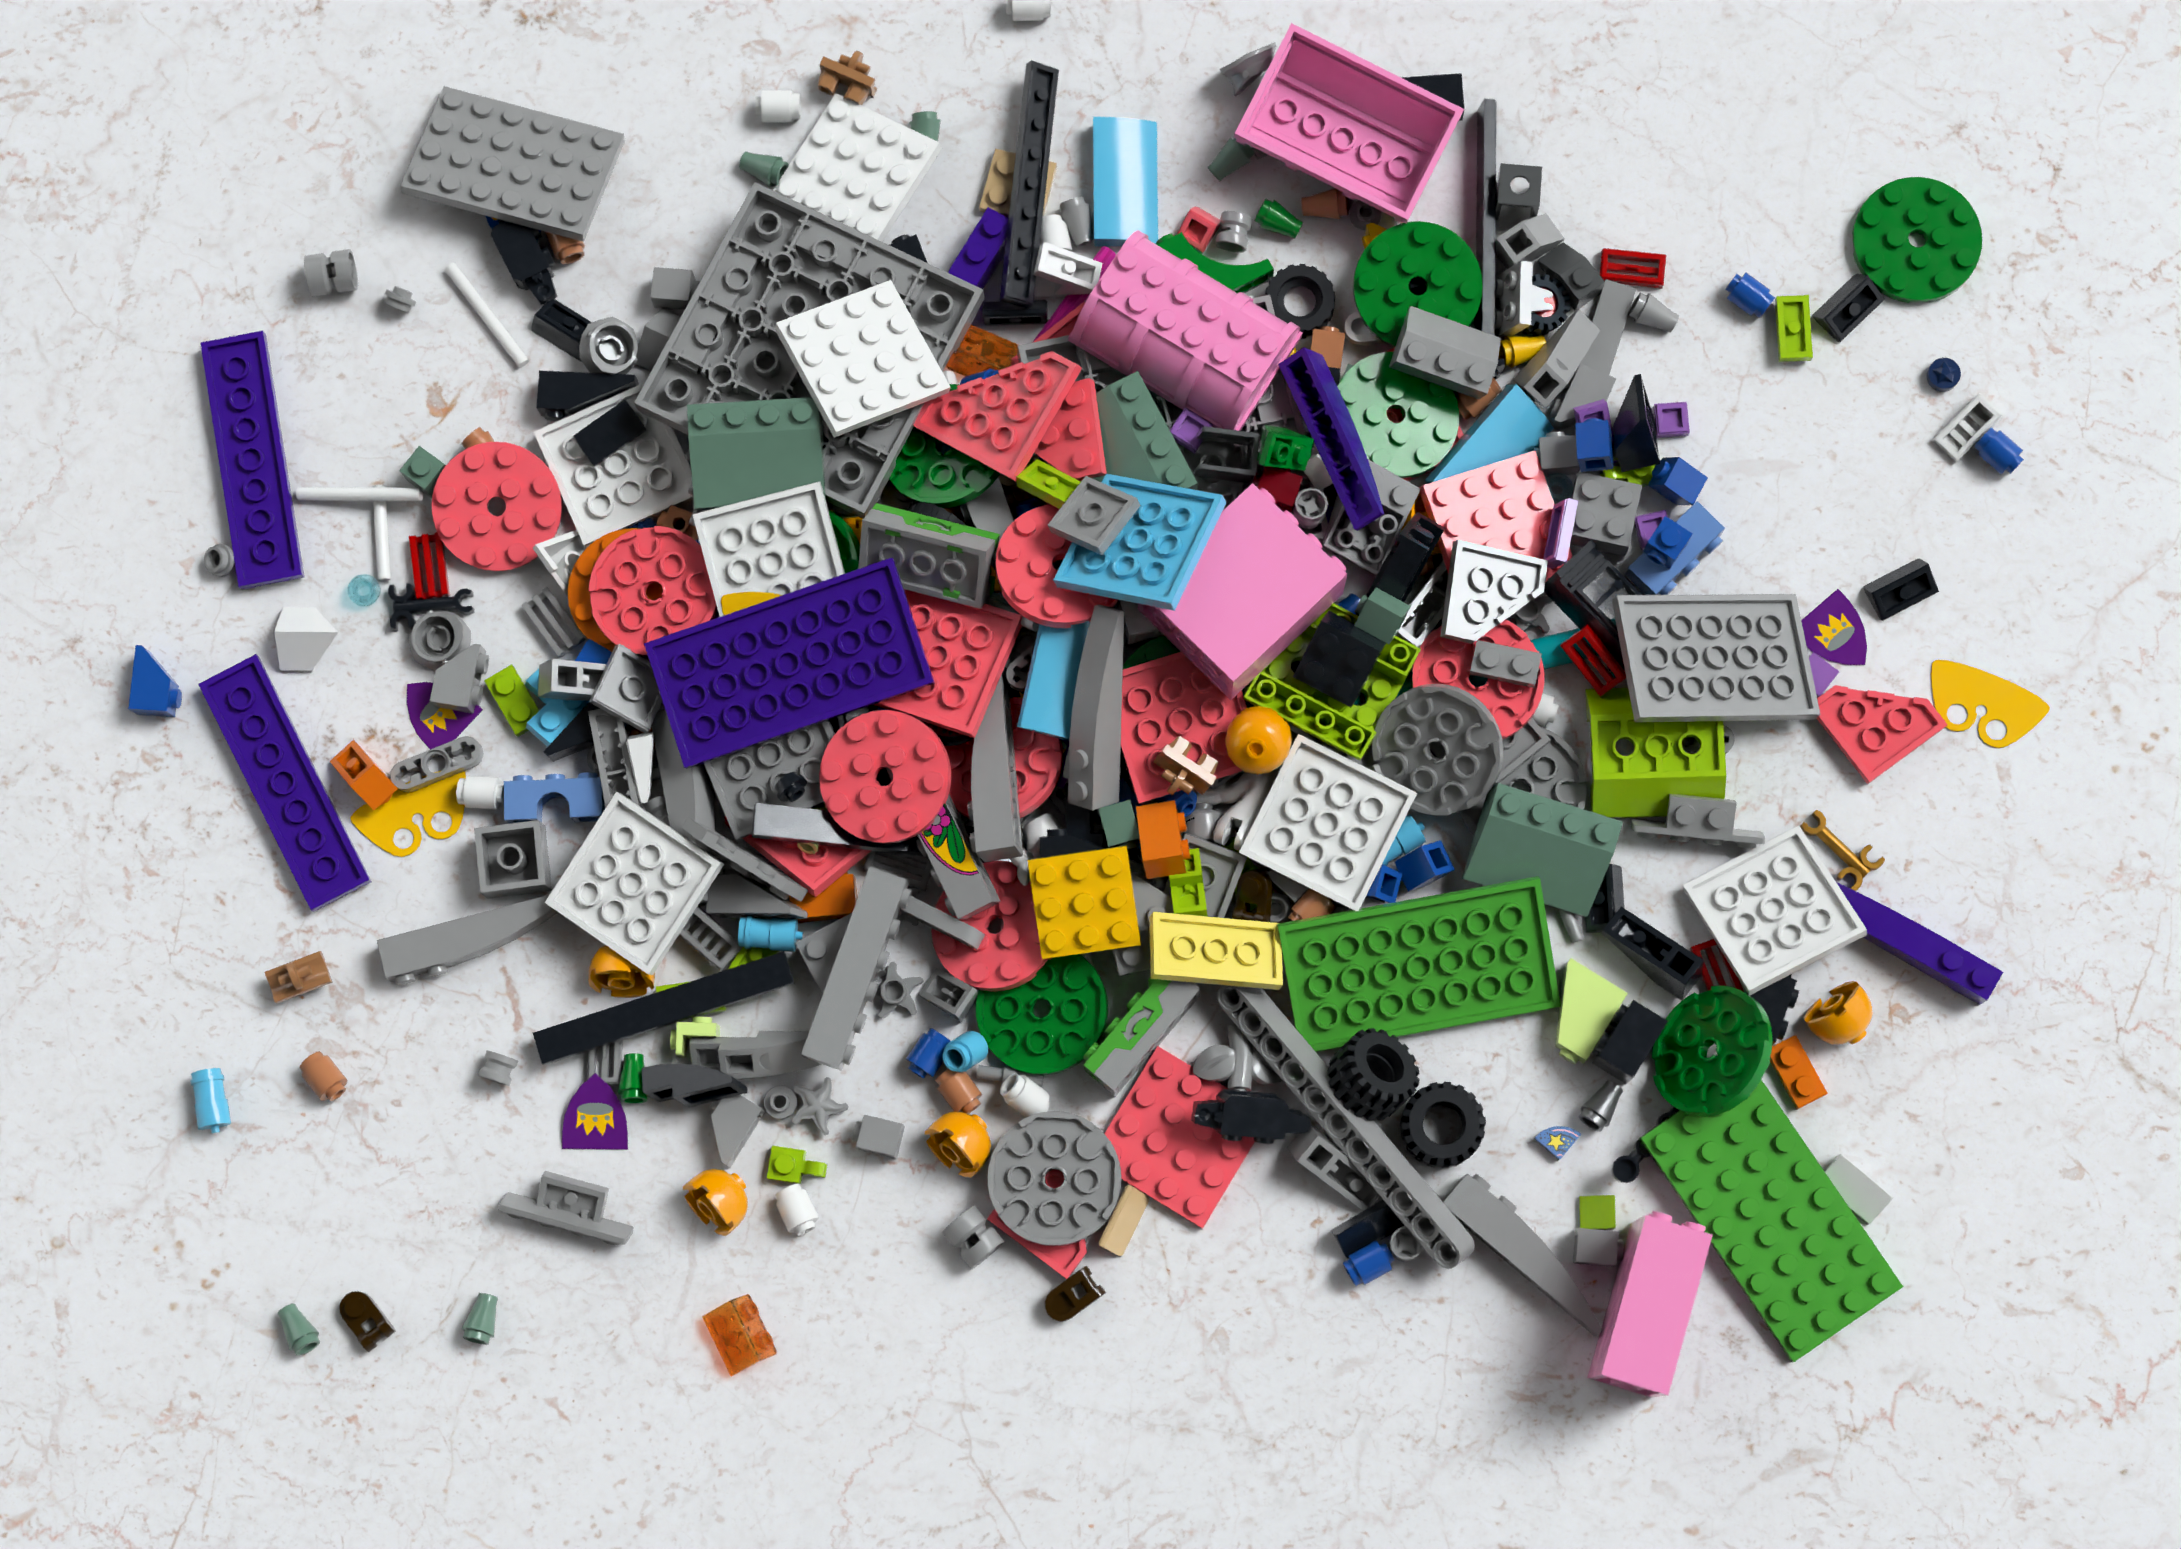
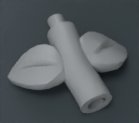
M1236 1024L1228 1026L1230 1047L1223 1045L1208 1047L1198 1056L1193 1066V1073L1199 1078L1212 1082L1228 1080V1089L1251 1091L1252 1079L1264 1085L1283 1081L1257 1049L1253 1050L1252 1043Z

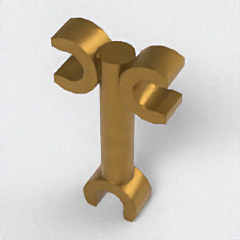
M1815 810L1812 816L1818 821V827L1811 828L1807 823L1803 822L1800 828L1806 835H1817L1849 866L1842 869L1837 874L1836 879L1840 881L1845 875H1851L1855 882L1850 889L1858 890L1862 885L1863 878L1871 870L1878 869L1884 863L1885 858L1882 856L1875 863L1869 862L1866 856L1872 849L1871 845L1865 846L1857 857L1825 826L1826 818L1824 814Z

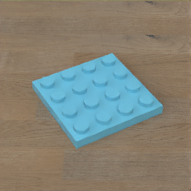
M1105 474L1101 483L1136 497L1141 506L1103 555L1072 542L1053 579L1058 588L1175 611L1226 505L1223 495Z

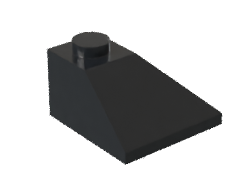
M1641 374L1634 375L1612 427L1614 441H1612L1613 461H1619L1622 472L1660 464L1655 419Z

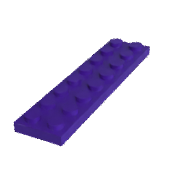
M257 331L200 342L238 587L242 590L305 578L266 334L264 331Z
M255 654L199 683L198 685L310 910L315 912L371 883L372 881L260 657Z

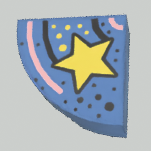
M1555 1126L1543 1130L1534 1139L1560 1160L1580 1137L1581 1133L1569 1127Z

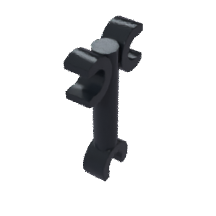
M406 583L407 591L401 597L397 596V590L394 585H390L388 588V594L394 601V614L390 618V626L394 631L399 630L398 622L403 618L408 619V626L411 630L413 629L416 619L411 613L457 609L464 615L475 613L472 606L464 607L461 605V601L465 597L474 596L472 590L467 588L459 590L453 597L413 600L415 590L410 583Z

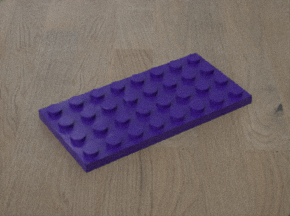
M892 557L644 643L683 766L686 769L935 683L895 561Z

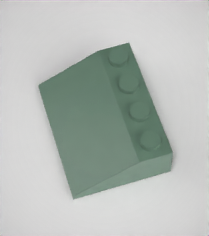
M1138 371L1108 385L1096 393L1107 474L1198 490L1196 478ZM1100 476V477H1096V478H1092V479H1095V480H1097V481H1099V482H1102L1104 476Z
M812 397L687 405L688 440L695 510L715 509L821 481L825 496L822 415Z
M1495 783L1486 795L1462 879L1487 886L1538 876L1541 881L1545 905L1587 917L1613 857L1623 821L1501 783Z

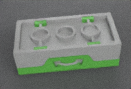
M876 503L862 520L858 569L892 557L904 589L981 609L994 592L995 577L990 576L991 558L997 551L1000 534Z
M1150 976L1148 979L1149 988L1146 992L1142 994L1138 991L1126 1005L1128 1013L1121 1020L1116 1017L1105 1030L1107 1038L1102 1044L1099 1045L1095 1042L1083 1056L1086 1062L1083 1065L1085 1072L1116 1097L1200 997V988L1193 982L1151 979Z

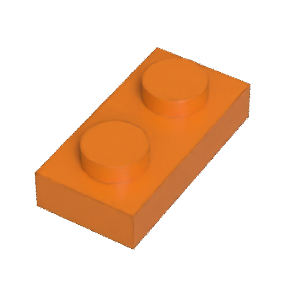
M1796 1035L1772 1047L1770 1062L1796 1110L1828 1094Z

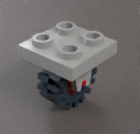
M1520 261L1495 277V336L1501 338V340H1504L1505 336H1513L1522 330V333L1526 335L1532 333V336L1545 335L1561 326L1562 322L1566 321L1568 317L1566 313L1570 311V306L1564 303L1568 302L1570 298L1569 295H1562L1566 288L1564 285L1558 288L1556 285L1559 280L1556 278L1549 281L1550 275L1544 274L1540 277V274H1535L1532 276L1533 262Z

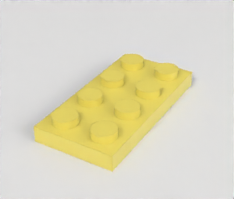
M1152 912L1150 915L1151 979L1279 990L1283 986L1282 947L1277 927L1279 923Z

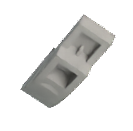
M759 1031L757 1037H692L689 1042L692 1065L715 1069L735 1079L781 1075L813 1068L822 1064L806 1059L801 1055L809 1031Z

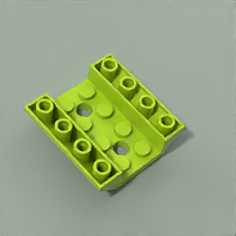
M1333 603L1253 679L1243 699L1255 706L1275 710L1289 724L1361 761L1377 733L1375 727L1379 717L1385 708L1396 699L1421 649L1395 636L1390 644L1386 643L1362 690V693L1367 698V703L1362 706L1353 705L1351 708L1294 678V672L1291 669L1293 662L1301 661L1315 631L1328 611L1354 624L1356 623L1359 616Z
M1612 688L1601 697L1595 689L1585 690L1587 722H1590L1593 781L1590 786L1591 812L1610 818L1667 817L1669 794L1725 799L1726 759L1723 721L1635 722L1628 688ZM1686 737L1695 738L1700 745L1699 751L1695 754L1685 752L1682 748V740ZM1621 739L1629 740L1634 747L1633 753L1629 756L1620 755L1616 751V742Z

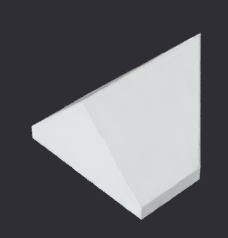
M577 530L535 544L533 547L535 553L568 597V584L572 569L586 549Z
M315 607L282 608L274 630L280 671L313 672L315 665L338 634V631Z

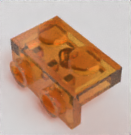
M970 325L956 353H952L946 367L964 376L988 369L1001 370L1012 366L1011 359L1017 355L1019 344Z
M749 1294L732 1299L702 1316L730 1376L737 1375L758 1362L777 1354L773 1339L767 1332L759 1315V1310Z

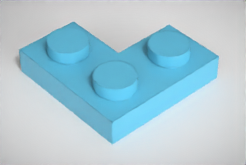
M539 669L525 682V686L537 697ZM538 697L546 705L527 722L526 728L548 747L589 701Z

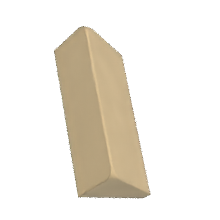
M1130 1185L1125 1187L1099 1241L1101 1248L1117 1256L1124 1254L1149 1202V1197Z

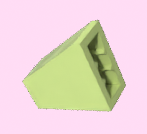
M1572 958L1564 967L1555 1047L1561 1050L1559 1055L1573 1064L1580 1061L1584 1064L1628 993Z

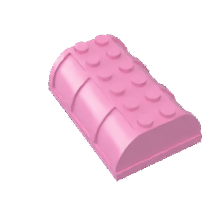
M1291 23L1234 133V138H1236V142L1244 146L1248 144L1284 162L1286 167L1296 172L1300 170L1342 191V195L1352 200L1356 198L1394 217V221L1400 224H1407L1464 109Z
M1139 230L1135 231L1125 241L1090 293L1078 316L1074 329L1068 337V341L1126 376L1138 371L1147 389L1182 410L1186 407L1212 423V427L1241 431L1281 370L1278 364L1290 356L1302 338L1303 333L1300 331V327L1293 322L1286 323L1253 303V298L1243 292L1236 293L1198 270V266L1186 258L1181 260L1148 240V235Z

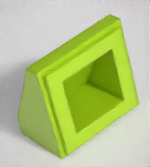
M1615 1195L1579 1196L1580 1228L1596 1230L1616 1229Z

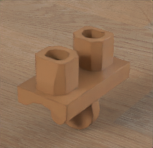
M855 51L851 58L841 54L838 62L823 56L819 64L821 74L818 88L821 92L834 96L841 83L849 87L844 99H849L862 105L868 96L874 97L877 87H874L875 79L868 76L871 67L862 63L863 53Z
M1178 736L1170 745L1167 744L1153 762L1165 770L1161 777L1171 783L1167 790L1171 795L1178 788L1188 795L1192 789L1203 795L1217 778L1214 776L1218 761L1207 754H1202L1197 763L1188 759L1186 755L1192 745L1181 736Z
M321 951L264 972L270 985L274 1002L277 1004L333 983Z

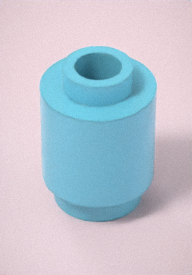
M967 1031L949 1042L943 1052V1062L946 1067L955 1072H965L983 1061L988 1054V1045L985 1038L978 1032Z

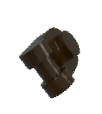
M1253 869L1242 874L1239 878L1236 908L1234 909L1232 919L1270 922L1273 885L1270 876L1265 871ZM1250 903L1257 904L1256 913L1249 912Z
M1087 1265L1047 1295L1045 1310L1053 1320L1062 1322L1072 1319L1106 1293L1101 1284L1097 1286L1091 1278L1093 1273ZM1078 1284L1086 1292V1295L1079 1300L1071 1290Z
M354 1291L346 1294L341 1300L339 1306L340 1314L367 1352L377 1347L376 1342L384 1336L388 1338L396 1332L393 1325L368 1294ZM373 1319L377 1326L368 1332L363 1325Z

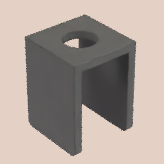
M1500 164L1496 180V220L1499 219L1502 205L1530 207V218L1537 216L1540 207L1542 166ZM1517 177L1526 179L1529 183V190L1524 194L1513 192L1510 186L1513 179Z
M1203 426L1197 433L1196 439L1246 445L1245 469L1198 464L1193 470V475L1249 483L1256 476L1260 433Z

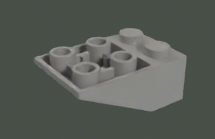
M1368 459L1384 514L1356 531L1337 493L1322 546L1377 576L1421 489Z

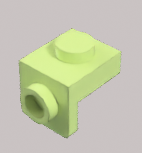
M692 1017V1022H677L676 1030H671L670 1048L675 1050L677 1057L686 1058L687 1039H692V1037H720V1026L717 1023H712L711 1017Z

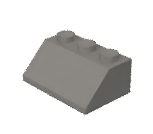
M1409 306L1389 368L1476 399H1481L1488 394L1498 364L1501 338Z

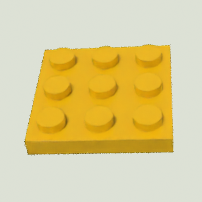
M1127 846L1027 860L1042 959L1141 945Z

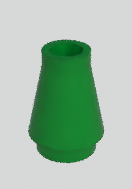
M1265 198L1254 219L1256 223L1260 224L1259 228L1283 234L1293 239L1296 238L1303 225L1302 221L1292 215L1275 199L1272 202Z
M630 1053L624 1055V1064L617 1092L621 1095V1102L641 1104L647 1102V1095L643 1093L642 1068L645 1067L643 1054Z

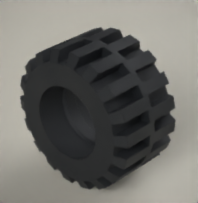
M1368 1028L1366 1031L1361 1030L1357 1032L1334 1054L1329 1062L1330 1067L1327 1070V1075L1332 1078L1329 1081L1330 1088L1336 1090L1334 1094L1336 1099H1342L1345 1103L1343 1107L1347 1110L1350 1108L1354 1110V1115L1360 1118L1364 1115L1367 1120L1371 1121L1375 1118L1384 1120L1387 1116L1390 1117L1416 1092V1087L1420 1081L1417 1077L1420 1074L1419 1067L1414 1065L1416 1062L1414 1055L1409 1054L1407 1051L1409 1048L1405 1043L1402 1045L1398 1041V1037L1395 1035L1389 1036L1387 1031L1380 1029L1377 1032L1374 1028Z
M1451 1082L1431 1083L1429 1086L1419 1089L1407 1102L1400 1120L1401 1137L1405 1141L1409 1153L1412 1152L1416 1156L1415 1159L1419 1162L1423 1161L1427 1163V1166L1449 1168L1453 1165L1457 1166L1469 1159L1480 1146L1485 1134L1486 1118L1483 1116L1481 1103L1478 1104L1475 1100L1476 1096L1472 1092L1468 1093L1464 1090L1465 1087L1459 1084L1458 1086L1452 1085ZM1447 1106L1459 1114L1463 1125L1462 1132L1454 1142L1446 1145L1437 1144L1431 1141L1425 1134L1423 1120L1426 1113L1433 1107Z

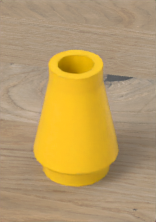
M1543 335L1536 337L1505 336L1504 340L1500 341L1498 358H1503L1505 366L1509 365L1513 368L1531 360L1546 344V340Z

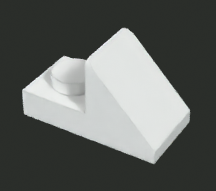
M1043 242L1039 247L1033 275L1055 282L1054 294H1090L1099 281L1103 263Z

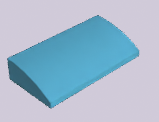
M1093 117L1095 247L1123 246L1130 235L1137 230L1148 235V240L1156 244L1158 240L1157 122L1122 117Z
M1517 384L1506 385L1425 481L1429 484L1534 451V448L1540 445L1539 438L1546 437V434L1550 433L1554 428L1537 405Z
M1089 621L1071 625V628H1053L1039 624L1017 727L1069 741L1075 687L1083 647L1090 625Z

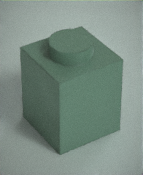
M418 446L399 471L407 481L415 487L421 488L426 495L432 498L436 481L446 465L421 446Z
M1375 588L1369 597L1363 595L1355 609V613L1359 614V617L1354 626L1390 644L1398 633L1411 606Z
M1127 800L1099 808L1109 848L1127 846L1128 850L1137 848L1136 842L1140 841L1132 801Z

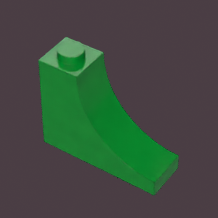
M1182 232L1175 236L1167 234L1156 242L1158 246L1181 260L1186 258L1198 266V270L1236 293H1246L1274 277V268L1269 259L1248 265L1220 263L1198 252L1190 245Z

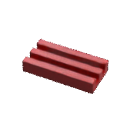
M1602 248L1599 275L1604 281L1607 279L1624 285L1662 289L1664 285L1666 255ZM1608 258L1658 263L1659 266L1658 268L1632 264L1609 263ZM1607 271H1617V272H1626V273L1655 275V276H1658V277H1657V278H1653V277H1643V276H1634V275L1615 274V273H1607Z
M435 532L432 535L421 534L422 536L419 537L415 535L409 536L416 599L450 596L444 543L438 533ZM432 542L436 543L441 590L438 591L435 589L430 547ZM419 544H423L428 592H424Z
M1588 624L1561 643L1562 649L1600 697L1626 679V673ZM1583 637H1585L1588 640L1591 646L1595 649V651L1599 654L1602 660L1610 668V670L1616 676L1615 678L1610 674L1607 668L1603 665V663L1599 660L1596 654L1588 646ZM1574 643H1576L1580 647L1583 653L1587 656L1588 660L1605 679L1607 684H1602V682L1594 674V672L1583 660L1580 654L1572 646Z
M1711 939L1690 947V951L1701 959L1703 957L1700 951L1705 950L1718 986H1727L1712 950V946L1717 945L1715 940ZM1717 945L1733 988L1744 992L1740 980ZM1704 962L1701 979L1706 991L1712 990L1711 986L1714 985Z

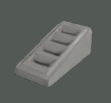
M697 906L679 934L720 971H723L743 948L739 947L738 941L699 906ZM700 918L703 922L693 934L689 933L688 930ZM709 926L712 930L700 943L697 938ZM719 934L722 938L709 951L706 947ZM728 942L731 947L719 960L715 955Z

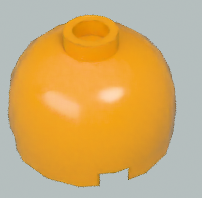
M1262 706L1246 708L1235 716L1228 725L1225 738L1228 756L1235 766L1244 772L1257 775L1270 773L1281 766L1289 755L1292 742L1288 723L1275 710Z
M606 945L599 948L591 960L588 983L596 992L601 993L602 988L611 990V996L632 998L647 994L648 987L651 990L654 988L655 972L653 975H648Z
M1850 981L1830 990L1829 992L1832 997L1825 1001L1823 1005L1821 998H1819L1804 1016V1020L1810 1030L1820 1040L1829 1044L1840 1045L1847 1042L1855 1044L1867 1034L1865 1029L1869 1026L1873 1015L1871 1001L1863 987L1856 981Z
M955 1111L946 1113L934 1121L925 1131V1135H930L926 1142L934 1155L949 1169L952 1167V1163L962 1169L958 1174L963 1177H973L984 1166L991 1150L990 1137L986 1131L987 1125L975 1114L971 1116L967 1113Z
M719 1169L704 1170L683 1186V1190H689L685 1195V1199L691 1209L704 1224L707 1225L709 1220L717 1225L718 1228L714 1230L717 1234L728 1235L745 1218L748 1210L747 1195L744 1191L746 1185L737 1174L732 1173L730 1175L726 1171Z

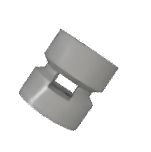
M350 249L333 251L330 257H326L324 253L304 256L305 277L312 297L330 294L334 288L339 293L358 289L357 270ZM332 267H335L336 277L332 275Z
M975 1205L962 1213L942 1232L953 1247H961L960 1255L971 1269L982 1263L1005 1242L993 1227L987 1228L985 1226L987 1220ZM977 1234L980 1241L974 1244L970 1239Z

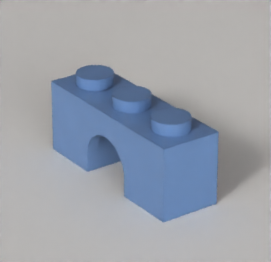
M1698 501L1676 521L1677 524L1693 534L1671 569L1665 565L1660 566L1654 563L1645 552L1628 567L1625 575L1645 595H1669L1677 586L1674 580L1682 573L1687 577L1700 564L1697 558L1706 551L1708 554H1711L1723 542L1720 536L1725 527Z
M579 773L578 778L565 779L563 774L545 775V780H533L532 776L518 775L513 776V781H504V820L508 824L535 820L542 822L543 808L553 798L568 800L569 815L574 822H597L606 808L601 779L597 773Z

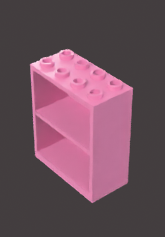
M1253 483L1222 511L1175 611L1138 604V610L1230 700L1343 595L1347 578L1345 565L1337 557H1329L1321 549L1323 547L1321 542L1313 534H1305L1298 527L1297 519L1289 511H1281L1274 504V497L1266 489H1259Z
M1652 1211V1214L1649 1213L1630 1224L1623 1250V1258L1619 1263L1601 1327L1602 1331L1599 1334L1587 1377L1651 1398L1669 1394L1713 1236L1712 1234L1705 1233L1706 1227L1689 1221H1686L1685 1224L1681 1223V1225L1671 1222L1672 1216Z

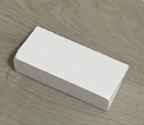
M1842 1154L1838 1155L1825 1170V1173L1849 1208L1867 1224H1870L1893 1199L1891 1194Z

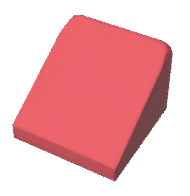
M1195 206L1189 210L1177 234L1182 232L1192 247L1204 252L1220 227V219Z

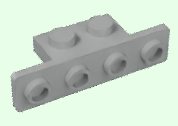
M1669 794L1666 822L1631 819L1632 831L1638 832L1637 836L1643 838H1657V834L1671 835V840L1689 842L1690 837L1703 838L1704 843L1711 845H1723V841L1736 842V846L1742 848H1756V844H1765L1763 832L1733 829L1736 800Z
M545 1171L542 1175L537 1200L508 1192L499 1203L498 1208L499 1211L507 1213L512 1218H527L538 1221L539 1224L545 1227L564 1228L577 1236L589 1235L600 1238L610 1245H625L634 1229L631 1225L603 1218L609 1188Z

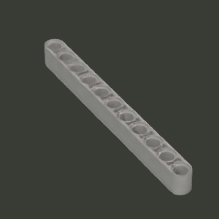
M1221 985L1216 995L1221 1008L1436 1263L1443 1268L1449 1269L1457 1266L1469 1257L1474 1251L1475 1245L1468 1231L1375 1121L1367 1120L1364 1115L1361 1118L1354 1115V1110L1351 1108L1347 1110L1343 1107L1345 1103L1342 1099H1336L1334 1096L1336 1090L1330 1088L1329 1081L1332 1079L1327 1075L1329 1067L1262 988Z

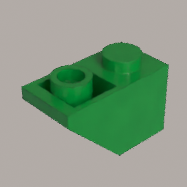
M1265 425L1258 448L1257 461L1263 466L1305 471L1311 456L1314 439L1287 428Z

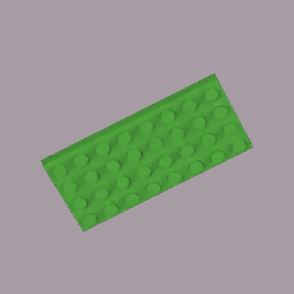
M1538 876L1359 909V911L1350 910L1277 924L1294 1025L1315 1052L1342 1047L1357 1032L1361 1030L1366 1031L1368 1028H1374L1377 1032L1381 1029L1387 1031L1389 1036L1395 1035L1398 1037L1561 1007L1541 881Z
M1762 1079L1745 1101L1727 1112L1715 1116L1698 1117L1679 1110L1639 1138L1696 1223L1706 1227L1705 1233L1713 1235L1711 1245L1791 1362H1795L1903 1287Z

